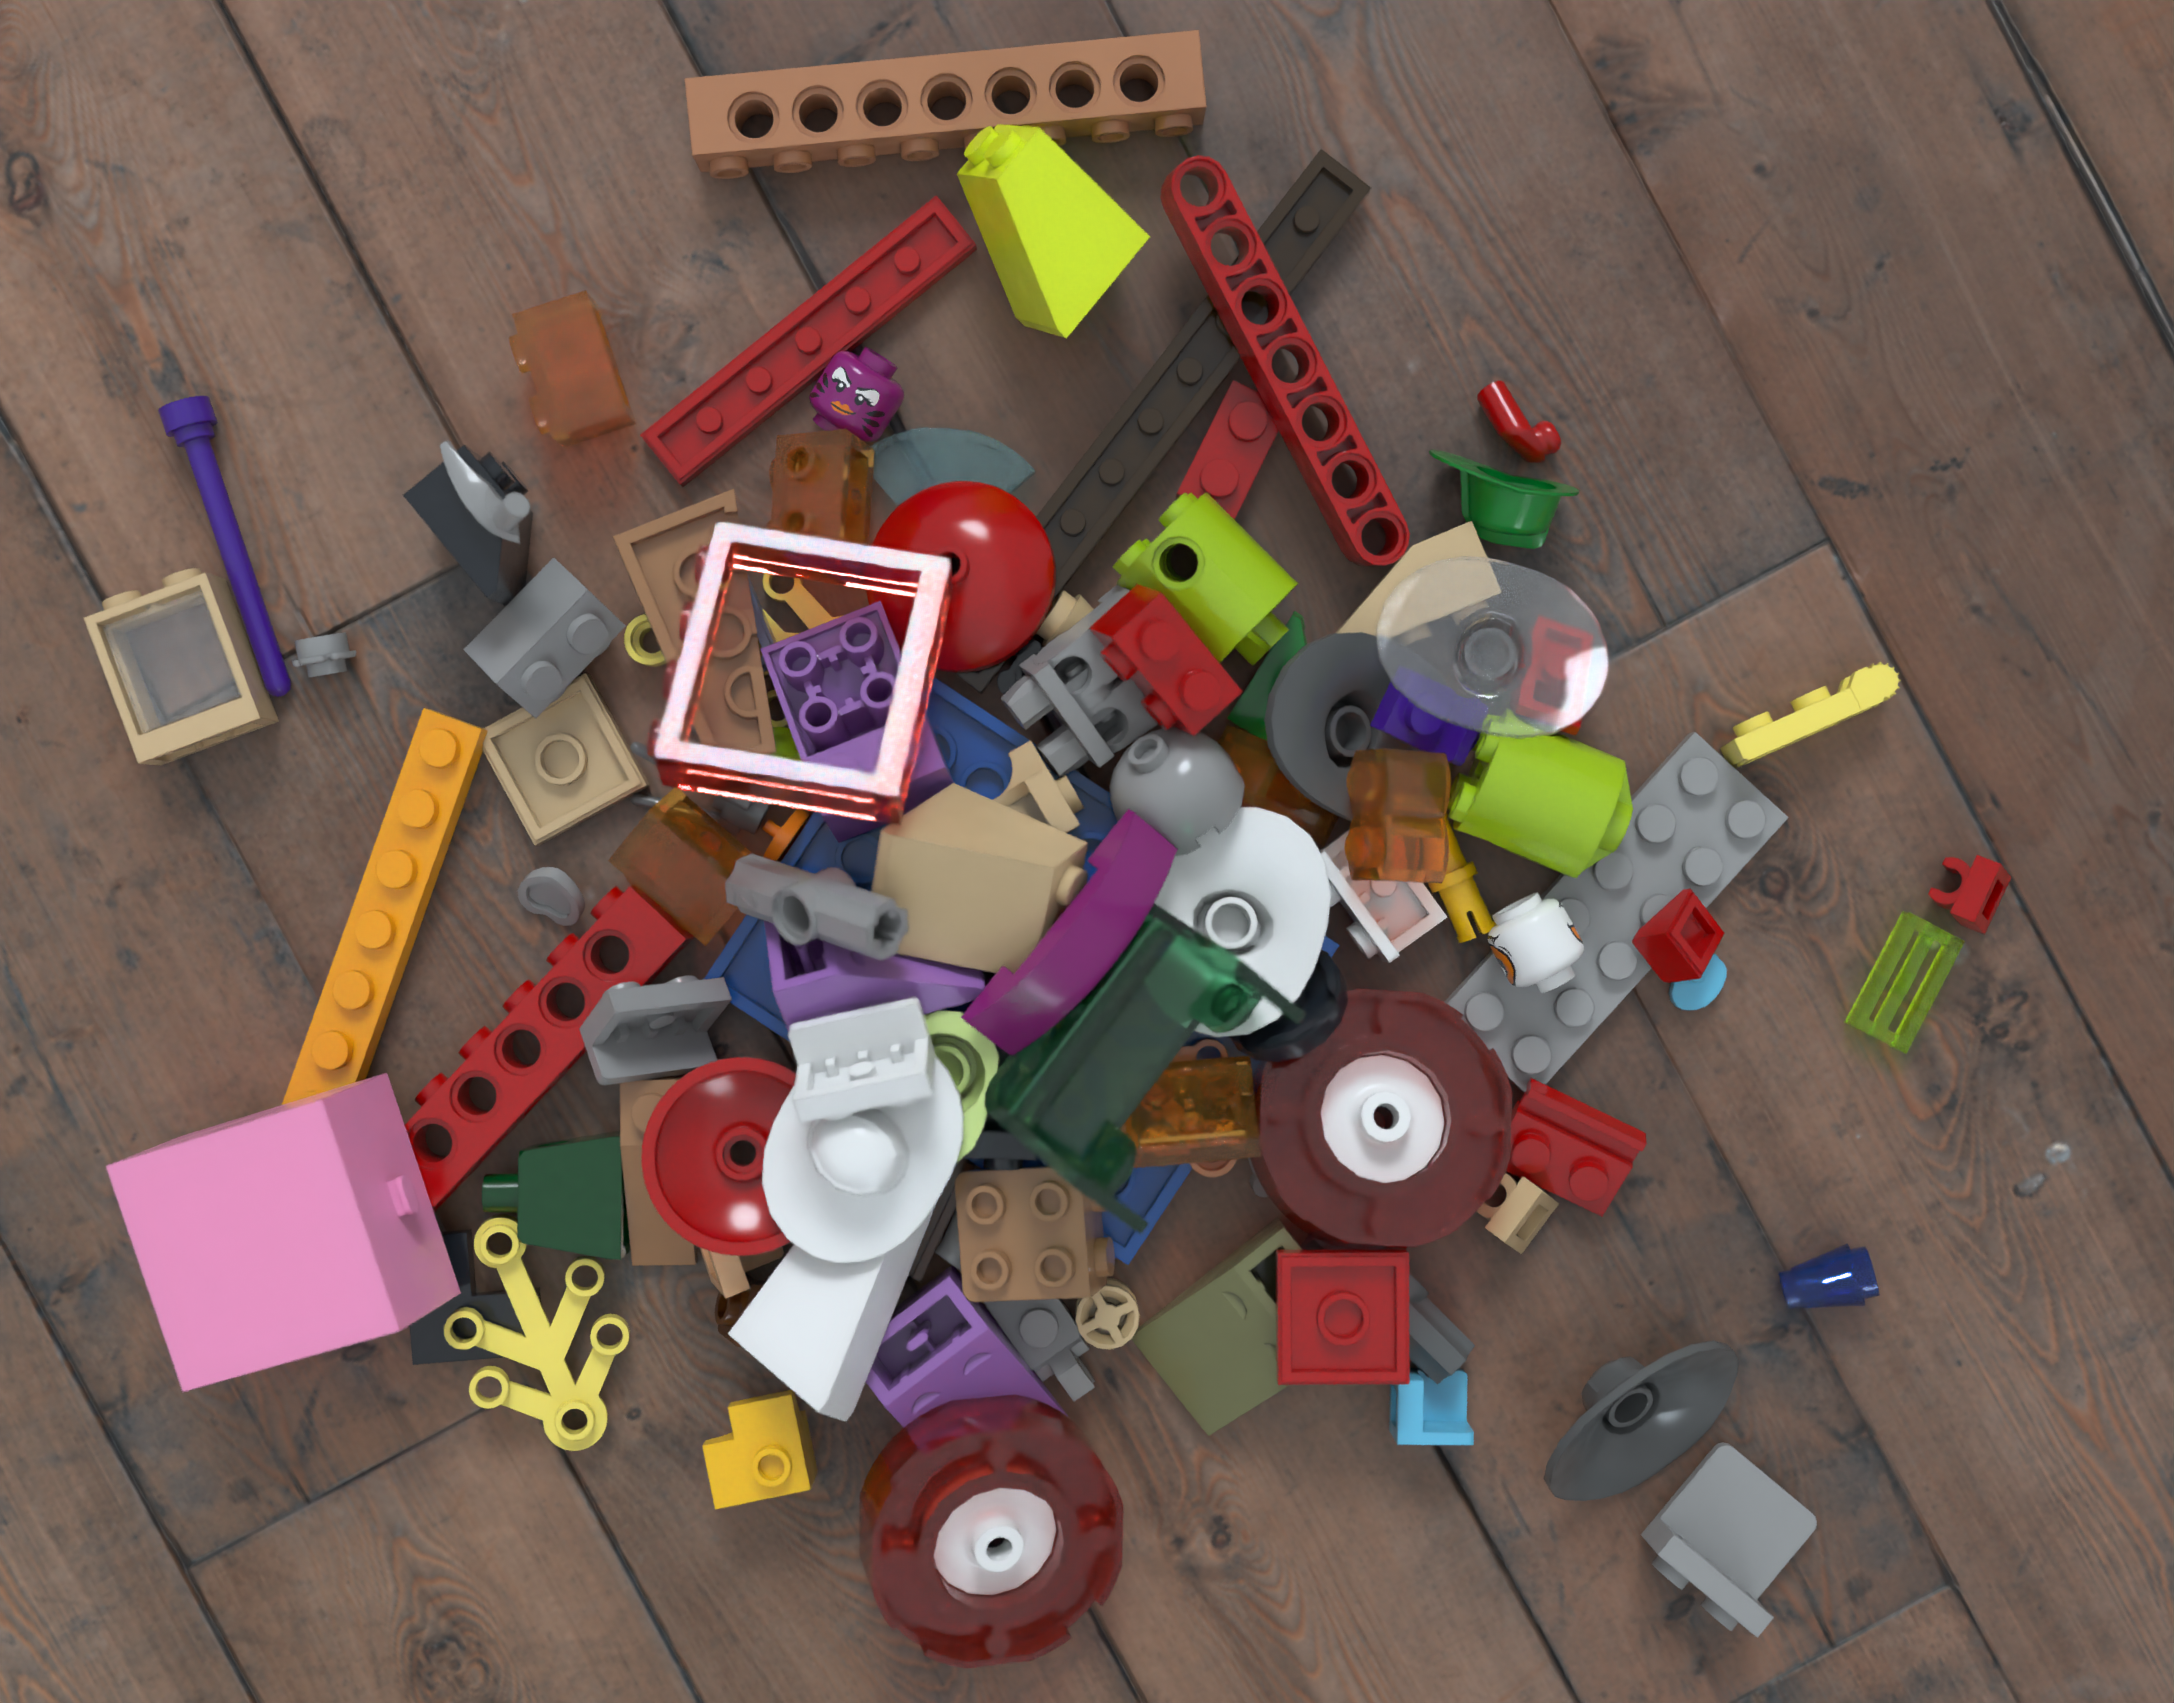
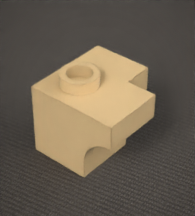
M1031 740L1009 752L1008 754L1012 762L1011 781L1006 790L1000 796L993 799V801L1065 833H1069L1079 827L1080 824L1074 814L1084 809V806L1066 775L1054 781Z

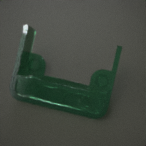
M1154 903L1127 947L1093 989L1045 1034L1016 1054L1008 1056L987 1087L984 1099L985 1108L990 1116L1071 1186L1141 1234L1149 1223L1115 1195L1120 1186L1130 1177L1136 1159V1146L1133 1139L1120 1128L1200 1023L1215 1033L1229 1032L1249 1019L1260 1000L1297 1025H1299L1306 1013L1241 959Z

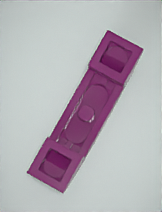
M1128 809L1087 860L1098 869L1015 974L1003 965L961 1018L1011 1056L1045 1034L1093 989L1127 947L1159 895L1171 869L1177 848L1135 812Z

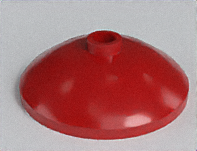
M946 482L926 488L909 497L882 524L872 543L867 560L866 593L869 605L881 601L900 650L908 658L939 671H978L992 667L1012 657L1040 629L1054 597L1056 585L1055 557L1052 545L1042 524L1032 511L1015 496L1003 489L981 482ZM951 557L959 558L961 566L958 573L952 577H943L941 567L944 561Z
M724 1058L702 1065L687 1073L672 1085L659 1100L650 1116L643 1137L642 1172L647 1192L657 1212L682 1238L707 1251L732 1256L761 1254L791 1242L769 1212L762 1185L764 1150L773 1123L795 1085L796 1072L781 1064L761 1058ZM741 1140L752 1143L756 1150L755 1159L748 1164L737 1163L731 1155V1148L734 1143Z

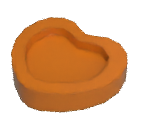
M799 807L782 827L769 819L762 830L771 835L773 840L763 857L780 863L809 821L811 814Z

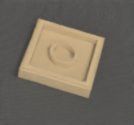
M588 673L575 678L567 686L561 697L552 702L537 718L533 717L522 707L483 728L488 731L482 750L535 846H540L650 786L592 677Z

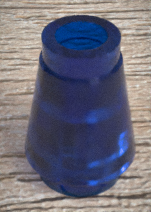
M1847 1243L1791 1267L1790 1270L1778 1272L1788 1310L1799 1307L1803 1309L1865 1306V1299L1880 1295L1876 1275L1866 1246L1850 1249Z

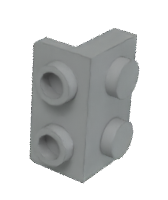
M682 976L665 984L640 986L637 982H624L606 990L579 1028L597 1082L601 1085L685 1075L702 1065L716 1061L717 1058L707 1031L732 1000L724 977L698 980L695 976Z

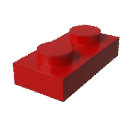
M1235 380L1232 381L1176 494L1177 498L1185 492L1187 494L1192 492L1197 498L1207 492L1235 520L1279 431L1259 392Z

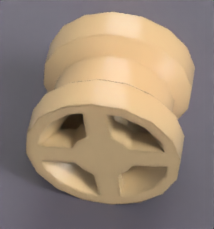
M1107 1278V1285L1091 1298H1077L1075 1319L1078 1331L1087 1343L1096 1348L1111 1350L1122 1347L1133 1338L1138 1329L1140 1314L1135 1294L1128 1285L1118 1279ZM1106 1302H1112V1303H1114L1115 1305L1118 1304V1303H1120V1302H1121L1122 1304H1119V1305H1117V1306H1114L1113 1304H1109V1303H1106Z

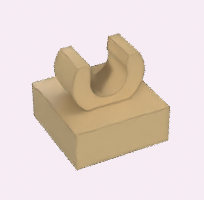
M1496 1171L1492 1178L1505 1187L1507 1192L1503 1204L1498 1207H1491L1479 1198H1476L1472 1204L1481 1216L1489 1220L1485 1228L1522 1254L1559 1203L1524 1176L1517 1182L1508 1174Z

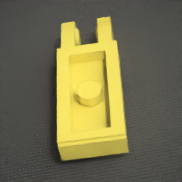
M1879 662L1876 665H1870L1869 668L1864 667L1841 680L1835 695L1831 696L1827 687L1823 686L1791 701L1794 713L1773 722L1767 711L1734 726L1733 730L1737 738L1721 747L1720 750L1725 760L1735 769L1890 699V696H1894L1896 694L1895 691L1900 688L1898 686V682L1901 681L1898 679L1899 673L1894 671L1895 667H1889L1888 663L1883 665Z

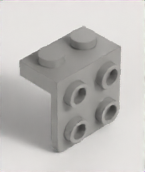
M1718 1443L1642 1532L1641 1536L1658 1555L1651 1564L1681 1590L1690 1581L1707 1595L1701 1606L1730 1631L1740 1623L1758 1638L1774 1617L1757 1599L1814 1532L1817 1520L1807 1508L1728 1443Z

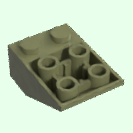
M1278 1216L1142 1324L1131 1339L1208 1436L1289 1386L1278 1385L1276 1381V1250L1303 1249Z

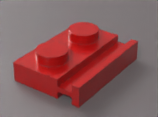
M1531 1078L1524 1095L1515 1104L1488 1150V1162L1520 1178L1524 1176L1533 1184L1602 1217L1633 1168V1161L1639 1151L1642 1152L1647 1145L1646 1133Z

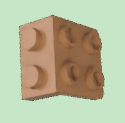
M1098 1156L1072 1157L1058 1166L1023 1167L1020 1170H967L957 1176L955 1180V1197L962 1289L964 1296L969 1301L992 1302L1091 1298L1107 1285V1277L1114 1274L1115 1251L1112 1238L1104 1237L1102 1212H1106L1109 1209L1110 1186L1107 1174L1099 1172Z

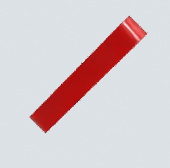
M1197 155L1187 158L1166 177L1161 186L1160 198L1166 215L1340 550L1349 561L1360 566H1385L1396 562L1404 555L1409 545L1410 533L1407 522L1227 172L1219 162L1210 157ZM1194 175L1205 182L1209 191L1208 202L1205 206H1193L1183 198L1180 191V181L1183 176ZM1214 234H1226L1237 243L1239 256L1234 266L1223 265L1213 256L1211 240ZM1245 292H1257L1267 301L1269 312L1268 318L1263 325L1254 324L1243 315L1241 304ZM1278 349H1285L1291 352L1297 360L1298 374L1292 383L1281 381L1273 372L1272 357ZM1309 406L1320 409L1325 414L1328 422L1327 432L1320 441L1309 438L1302 427V416ZM1340 463L1350 466L1357 478L1356 489L1348 498L1338 495L1332 485V473ZM1371 519L1380 523L1386 534L1385 545L1376 555L1369 553L1361 540L1362 530Z

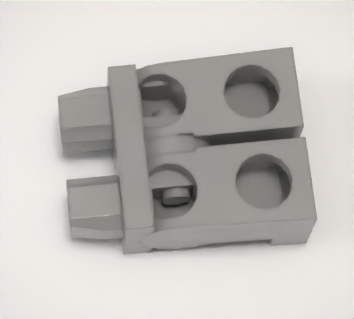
M1119 585L1113 587L1097 600L1100 605L1073 627L1050 641L1037 655H1031L1018 665L1025 676L1019 679L1001 698V701L1011 715L1025 730L1050 711L1056 717L1061 727L1035 747L1051 770L1059 777L1082 766L1088 760L1100 768L1115 756L1113 753L1128 746L1157 725L1140 703L1145 697L1143 692L1131 678L1124 682L1110 669L1099 654L1105 647L1089 629L1090 626L1130 591Z

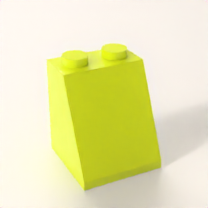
M997 124L993 129L991 126H988L980 131L967 146L964 156L968 161L958 171V179L1016 319L1026 327L1067 338L1150 236L1040 127Z

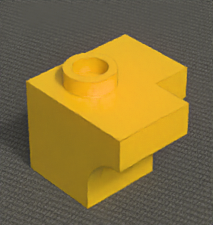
M787 1390L731 1402L728 1406L732 1433L705 1440L702 1445L715 1509L811 1490L818 1470L806 1411L799 1410L795 1392Z

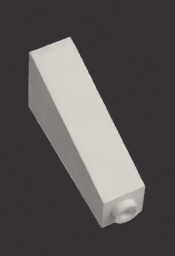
M937 1201L921 1225L904 1242L887 1253L864 1262L835 1263L815 1258L794 1244L729 1331L728 1335L818 1413L846 1422L855 1410Z

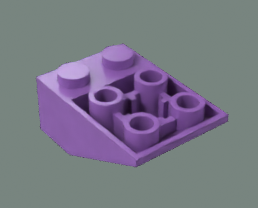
M881 601L760 649L821 815L838 843L901 818L954 783Z
M764 920L773 993L788 1032L793 1023L909 998H917L920 1001L923 1014L973 1001L986 987L983 972L978 969L897 953L887 959L878 960L817 938L803 945H793L782 937L773 923Z
M952 1265L894 1309L866 1380V1383L884 1407L957 1485L965 1479L990 1471L997 1472L1068 1418L1066 1412L1034 1370H1031L983 1303L969 1301L964 1296L962 1276Z

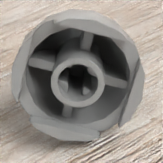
M1173 726L1167 731L1160 729L1150 732L1136 740L1124 752L1113 769L1110 783V801L1118 821L1128 809L1132 810L1177 848L1175 856H1180L1200 848L1201 846L1196 838L1207 833L1213 826L1218 834H1220L1230 825L1242 805L1245 784L1230 755L1215 740L1201 731L1192 736Z

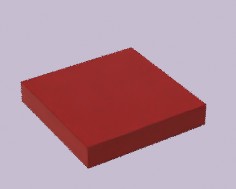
M1406 1249L1276 1250V1381L1278 1385L1410 1384L1409 1252Z

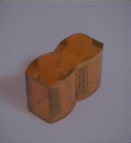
M1396 749L1356 750L1346 780L1347 791L1354 814L1345 840V856L1348 861L1351 879L1355 881L1442 883L1449 858V838L1444 817L1450 799L1451 776L1446 753Z

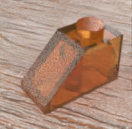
M1227 724L1218 744L1230 755L1245 784L1241 806L1259 807L1287 816L1311 835L1315 843L1325 847L1339 816L1309 800L1289 782L1277 766L1266 740Z

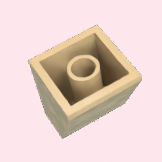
M953 783L881 830L872 892L894 899L898 907L907 909L908 932L903 936L897 954L997 973L1004 965L1015 974L1087 884L1088 873L1083 870L1088 843Z

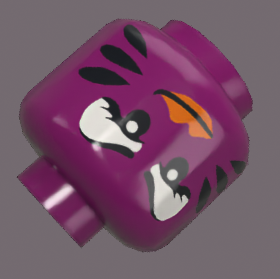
M868 347L864 348L860 356L849 351L837 352L810 393V404L817 412L813 421L823 430L852 447H856L859 440L865 442L877 441L904 399L903 388L892 378L898 367Z

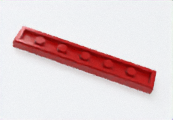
M936 195L646 429L640 436L682 487L686 486L817 380L837 352L853 351L977 250L976 243Z

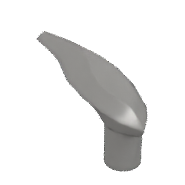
M450 441L440 444L441 453L450 479L467 510L480 525L492 534L505 540L519 543L518 524L530 511V504L527 498L520 493L512 492L502 499L488 481L468 466Z

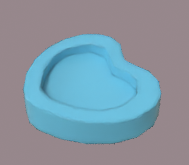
M1713 954L1700 979L1671 983L1668 992L1670 1001L1675 1007L1682 1010H1698L1707 1006L1723 988L1727 977L1725 964L1716 954Z

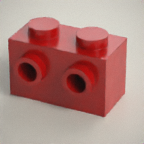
M1137 584L1089 627L1105 647L1099 652L1102 659L1124 682H1127L1130 678L1145 695L1140 701L1141 705L1151 718L1166 731L1171 726H1174L1195 736L1243 692L1162 592Z

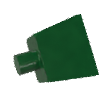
M620 1130L530 1145L519 1151L518 1174H485L482 1184L483 1211L518 1212L517 1237L518 1241L523 1244L611 1260H621L631 1249L620 1148Z

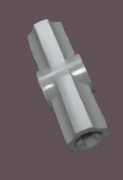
M750 854L736 861L731 876L725 881L727 903L738 906L741 913L773 923L782 937L793 945H803L817 938L878 960H884L898 953L899 944L903 936L908 932L907 909L898 907L894 899L857 888L847 873L836 867H828L814 874Z

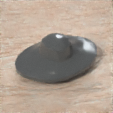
M1363 632L1334 633L1304 645L1283 666L1268 696L1264 720L1268 747L1277 766L1289 782L1318 806L1343 819L1361 825L1373 827L1398 825L1415 817L1433 801L1445 786L1454 764L1427 755L1371 727L1370 724L1397 667L1410 671L1445 690L1447 689L1440 677L1420 658L1387 639Z
M1713 1340L1691 1344L1666 1354L1646 1367L1631 1356L1621 1357L1602 1365L1592 1374L1581 1392L1586 1412L1559 1441L1547 1462L1544 1481L1552 1494L1557 1498L1572 1501L1595 1500L1617 1495L1646 1481L1685 1453L1711 1428L1729 1398L1739 1367V1360L1734 1350L1726 1343Z

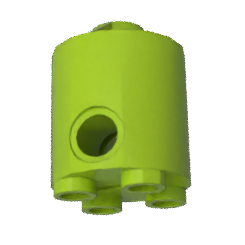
M1185 492L1158 519L1166 529L1152 543L1147 538L1143 541L1139 539L1113 565V568L1121 575L1116 585L1131 590L1138 584L1162 592L1219 663L1236 649L1253 666L1289 630L1272 611L1298 583L1207 492L1199 498L1192 492L1189 494ZM1180 543L1191 547L1198 558L1197 571L1190 579L1182 578L1176 574L1171 565V554Z
M1506 711L1500 713L1497 719L1486 715L1481 726L1479 740L1472 749L1476 753L1469 775L1457 774L1445 801L1444 808L1450 810L1449 818L1453 819V829L1487 840L1512 854L1571 878H1577L1584 870L1609 854L1614 853L1627 831L1633 813L1625 760L1559 733H1552L1530 726Z

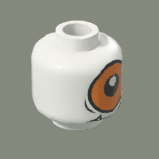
M1538 892L1506 906L1492 916L1496 925L1488 934V943L1508 981L1513 986L1528 987L1536 984L1539 991L1545 993L1575 977V973L1570 965L1582 956L1584 945L1563 904L1559 900H1541Z

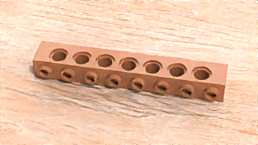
M1199 30L685 78L692 156L700 172L710 171V176L718 179L743 177L749 173L748 168L774 165V170L777 172H802L811 169L812 162L836 159L839 165L845 167L866 166L874 163L878 155L901 153L902 159L908 161L929 160L939 156V150L964 147L966 150L969 143L980 131L988 126L994 129L997 124L1040 127L1058 146L1064 145L1068 137L1091 135L1094 142L1113 143L1129 138L1131 131L1155 129L1157 136L1176 137L1191 133L1195 125H1203L1206 112ZM1143 79L1154 87L1156 93L1147 101L1135 102L1128 99L1122 93L1121 87L1129 80ZM1081 85L1091 93L1092 99L1083 107L1070 108L1062 104L1057 95L1066 86ZM1013 90L1025 95L1029 103L1019 113L1006 114L995 107L994 102L996 98L1003 92ZM947 96L955 97L964 103L965 108L955 119H939L931 113V108L940 98ZM879 103H892L902 110L899 118L888 126H877L867 119L870 110ZM826 108L837 114L835 124L827 131L813 132L804 126L807 116L816 109ZM763 114L773 119L770 131L760 138H748L741 134L744 122L753 115Z

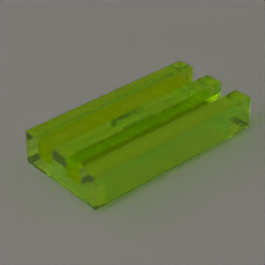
M1902 911L1844 1023L1865 1032L1866 1035L1878 1041L1884 1042L1898 1052L1907 1054L1965 941L1910 912ZM1914 931L1919 932L1873 1021L1869 1020ZM1933 941L1941 944V947L1896 1033L1888 1030V1027L1902 1000L1909 991Z

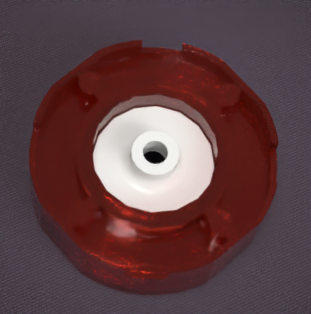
M1360 988L1347 991L1348 1004L1342 1021L1326 1042L1301 1057L1282 1062L1260 1061L1250 1083L1247 1149L1252 1166L1260 1184L1275 1206L1301 1230L1335 1247L1408 1249L1436 1241L1459 1229L1458 1227L1468 1220L1483 1205L1485 1200H1489L1505 1175L1511 1158L1512 1089L1507 1073L1494 1048L1489 1050L1477 1033L1461 1019L1464 1015L1445 1002L1421 992ZM1374 1112L1381 1115L1384 1122L1383 1129L1375 1123Z
M1016 1394L952 1400L934 1407L906 1425L890 1440L872 1464L859 1495L860 1558L874 1598L884 1619L893 1631L897 1628L907 1638L920 1645L924 1656L950 1666L965 1669L1031 1661L1053 1651L1070 1640L1072 1637L1068 1628L1089 1609L1095 1600L1099 1605L1103 1606L1108 1599L1122 1568L1124 1506L1119 1491L1093 1444L1080 1427L1061 1411L1041 1401Z

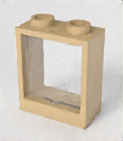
M191 568L173 573L162 579L164 588L143 596L140 591L135 590L109 597L102 602L103 611L84 617L138 764L161 766L279 722L226 579L206 572L201 573L200 568Z

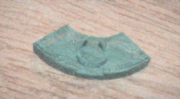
M923 427L899 432L875 443L856 457L857 461L897 507L909 497L926 488L953 481L981 482L993 485L1012 494L1035 474V469L1024 458L1001 442L971 430L965 431L951 428Z

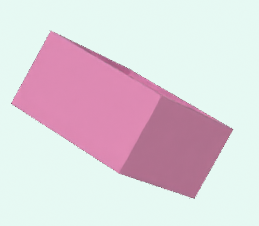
M387 1073L183 1135L106 1166L183 1392L401 1331L461 1294Z

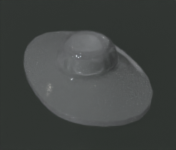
M1459 556L1439 560L1417 569L1400 582L1384 602L1376 629L1379 661L1393 686L1417 708L1444 722L1491 736L1523 739L1551 735L1580 721L1599 699L1608 673L1607 645L1599 622L1587 604L1569 587L1554 578L1538 571L1497 559Z

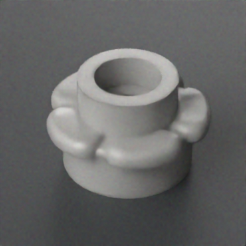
M346 632L296 640L294 643L298 660L292 661V665L295 667L306 665L308 678L347 671L345 658L355 657L356 650L350 651Z

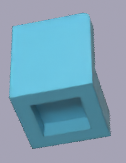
M1410 1368V1384H1390L1389 1431L1397 1445H1474V1431L1467 1422V1374L1463 1369L1458 1368L1451 1376L1436 1384L1419 1368Z

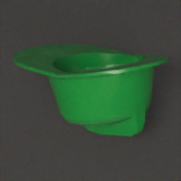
M1434 449L1429 451L1432 457L1460 470L1461 513L1466 522H1473L1479 537L1495 544L1530 549L1541 547L1546 540L1561 497L1577 496L1580 491L1575 487L1558 482L1511 475L1444 451Z

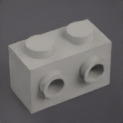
M553 557L466 646L464 651L502 690L533 717L537 718L552 702L561 697L567 686L595 657L601 655L609 647L611 641L626 625Z

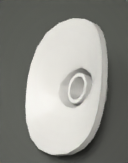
M1240 807L1230 825L1220 834H1218L1213 826L1207 833L1196 838L1201 846L1200 848L1189 854L1174 857L1164 885L1138 930L1137 952L1139 965L1150 996L1165 1015L1185 1029L1213 1037L1247 1035L1277 1020L1300 996L1309 980L1319 957L1328 926L1331 891L1327 866L1311 835L1287 816L1259 807Z
M935 1055L932 1096L922 1097L913 1104L904 1107L884 1105L856 1111L852 1115L837 1121L818 1119L800 1123L792 1101L793 1087L773 1123L764 1150L762 1185L771 1216L788 1240L815 1258L835 1263L864 1262L887 1253L904 1242L921 1225L943 1192L958 1160L963 1142L964 1112L960 1093L949 1070Z

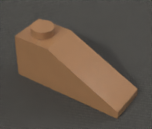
M685 1075L620 1083V1148L632 1266L697 1264V1246L677 1234L663 1220L654 1207L645 1186L641 1164L643 1137L650 1116L667 1090Z

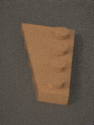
M734 489L613 536L614 543L715 778L776 754Z

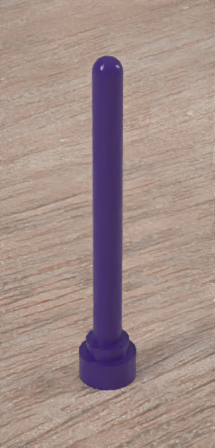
M194 396L168 403L158 410L165 433L168 437H174L177 447H185L265 688L273 696H284L291 689V680L210 442L215 437L213 426L218 423L210 398L208 396Z

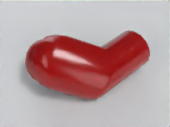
M1504 381L1493 382L1478 393L1477 401L1496 433L1524 461L1542 463L1545 462V456L1559 451L1561 439L1555 426L1551 422L1540 421L1534 427H1531Z

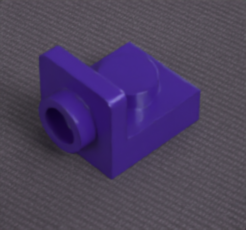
M1397 667L1370 726L1427 755L1456 766H1462L1468 753L1479 740L1481 726L1488 709L1477 702L1459 697L1410 671Z

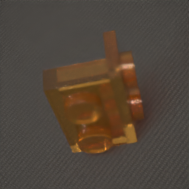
M1249 1056L1125 1066L1121 1069L1129 1169L1261 1157L1260 1135L1253 1092L1252 1064Z

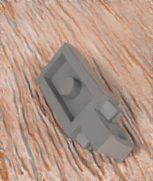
M1062 1299L983 1302L1019 1355L1031 1370L1034 1369L1042 1382L1055 1374L1074 1402L1095 1388L1093 1384L1095 1380L1079 1358L1090 1347L1079 1333L1076 1319Z

